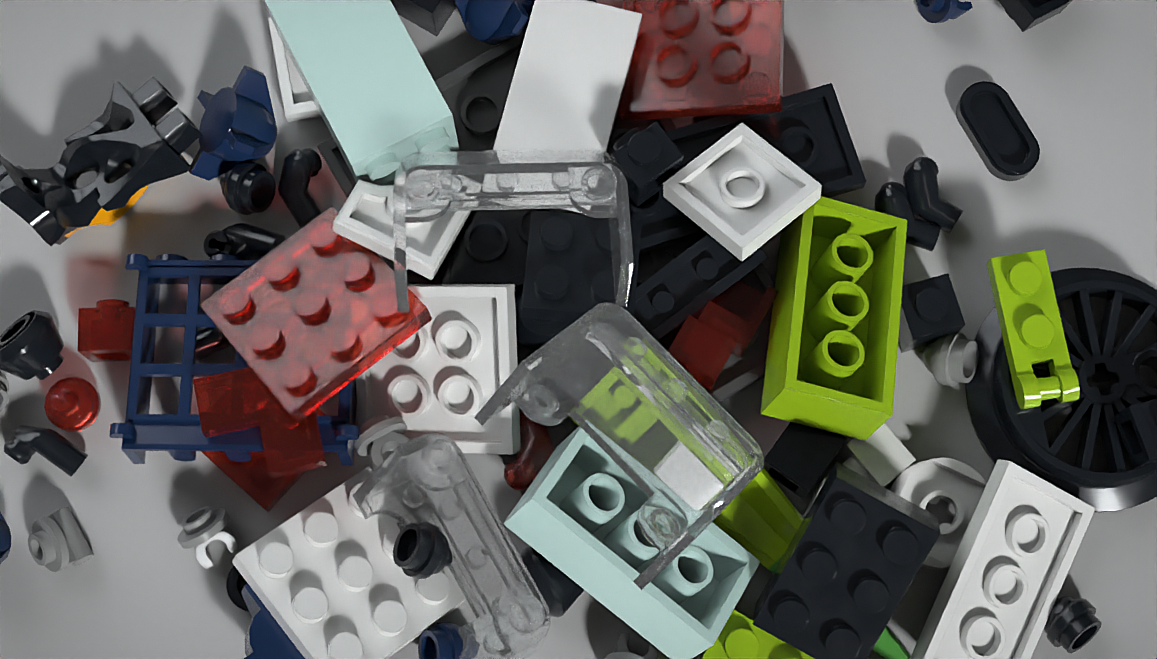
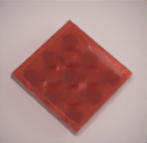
M623 0V9L642 14L641 26L618 108V113L623 121L782 112L784 0Z
M333 206L200 304L207 317L296 424L432 320L427 307L376 252L332 231L333 222L339 213Z

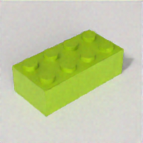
M821 196L817 202L781 230L760 414L864 441L893 416L907 233L906 219Z

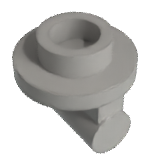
M69 507L61 508L50 516L38 519L33 523L32 534L28 537V547L37 564L45 565L52 572H58L68 566L82 564L94 556Z

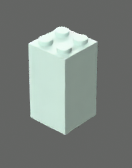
M264 0L288 54L356 183L360 179L377 185H401L405 182L404 177L422 168L426 171L432 163L443 166L452 159V153L459 150L453 115L391 0Z

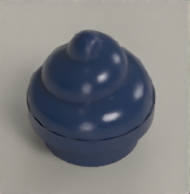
M452 622L435 624L431 630H425L421 634L418 654L419 659H473L477 654L478 645L459 625Z

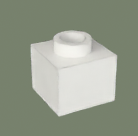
M885 423L866 441L854 438L839 452L845 460L842 465L882 487L886 486L916 461Z

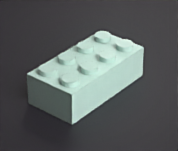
M585 420L556 447L503 523L670 659H692L714 645L761 562L707 517L694 511L663 481L588 420Z

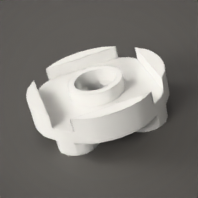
M941 457L918 462L901 472L888 489L923 509L926 508L927 504L936 505L940 499L949 503L947 513L954 516L951 525L942 523L939 526L941 534L921 567L934 570L950 569L987 485L983 477L975 469L961 461Z

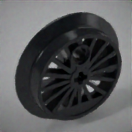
M1080 267L1052 271L1050 274L1056 300L1059 302L1072 298L1080 339L1059 309L1071 365L1079 381V399L1063 403L1057 401L1043 411L1041 406L1021 409L1019 407L995 306L983 321L974 338L978 345V364L972 380L969 383H965L967 407L972 425L981 445L994 464H996L998 459L1011 461L1096 508L1095 513L1113 512L1135 507L1157 497V461L1126 471L1117 426L1113 416L1131 405L1157 398V388L1147 386L1142 381L1139 373L1141 365L1149 366L1157 373V341L1141 351L1126 353L1149 319L1157 326V290L1138 279L1111 270ZM1089 297L1107 299L1099 341ZM1121 303L1139 311V313L1113 349ZM1048 363L1032 365L1034 375L1044 378L1051 377ZM1091 377L1093 382L1099 383L1111 381L1117 377V383L1100 392L1098 387H1089L1087 379ZM1071 407L1072 410L1048 443L1044 422ZM1082 416H1084L1075 465L1072 466L1056 458L1055 455ZM1098 423L1109 473L1089 471Z

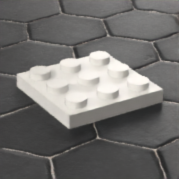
M358 284L351 286L359 429L371 418L387 414L389 418H403L407 425V431L404 435L411 441L413 451L513 455L521 450L515 284Z
M369 466L236 554L232 561L233 565L305 659H388L425 630H428L463 604L470 596L448 566L426 579H416L407 576L403 572L402 567L395 564L393 548L396 538L406 525L413 522Z

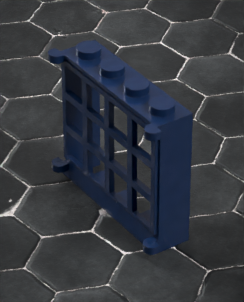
M128 254L125 263L126 270H138L139 275L125 423H112L110 425V438H122L121 449L133 464H145L146 451H168L173 459L185 462L196 460V451H224L229 460L236 462L251 461L252 452H281L283 458L289 462H305L307 460V452H337L343 466H354L355 440L359 439L360 429L356 426L357 395L351 286L362 284L363 280L360 272H367V258L358 255H351L346 258L338 255H324L319 257L317 261H296L294 258L286 255H268L264 257L263 261L242 260L237 256L229 254H217L211 256L209 260H188L186 257L177 254H161L156 257V260H149L147 256L142 254ZM160 284H188L186 314H158ZM201 284L240 285L238 314H199ZM253 285H292L291 315L251 314ZM305 285H345L343 315H303ZM157 327H185L182 364L154 363ZM198 327H237L235 364H195ZM250 328H290L288 364H247ZM302 328H342L340 365H300ZM152 377H181L178 414H149ZM194 377H234L231 415L191 414ZM246 377L287 378L285 414L244 415ZM299 378H340L338 416L297 415Z

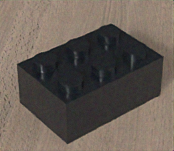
M836 462L755 604L752 624L815 659H867L941 534L937 516Z

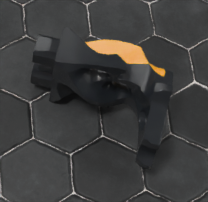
M152 77L133 94L118 81L113 84L111 99L103 114L86 128L64 139L67 148L63 150L61 158L55 166L49 169H24L21 165L14 166L0 155V201L31 225L50 246L53 244L61 245L76 231L84 227L100 224L112 225L135 205L149 184L187 173L191 166L181 153L202 134L179 108L175 109L160 123L157 122L175 107L178 102L155 77ZM96 171L97 177L94 182L84 188L76 186L77 179L81 174Z

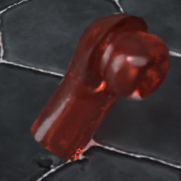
M539 407L519 413L520 437L523 446L517 454L515 462L507 463L504 468V479L508 486L514 490L521 491L529 487L554 452V446Z

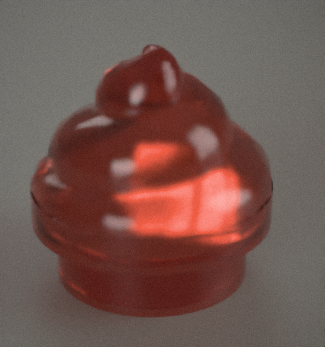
M67 377L58 380L49 388L45 396L44 409L47 418L53 425L64 431L77 432L88 428L95 422L100 413L101 398L97 389L87 380L80 377Z

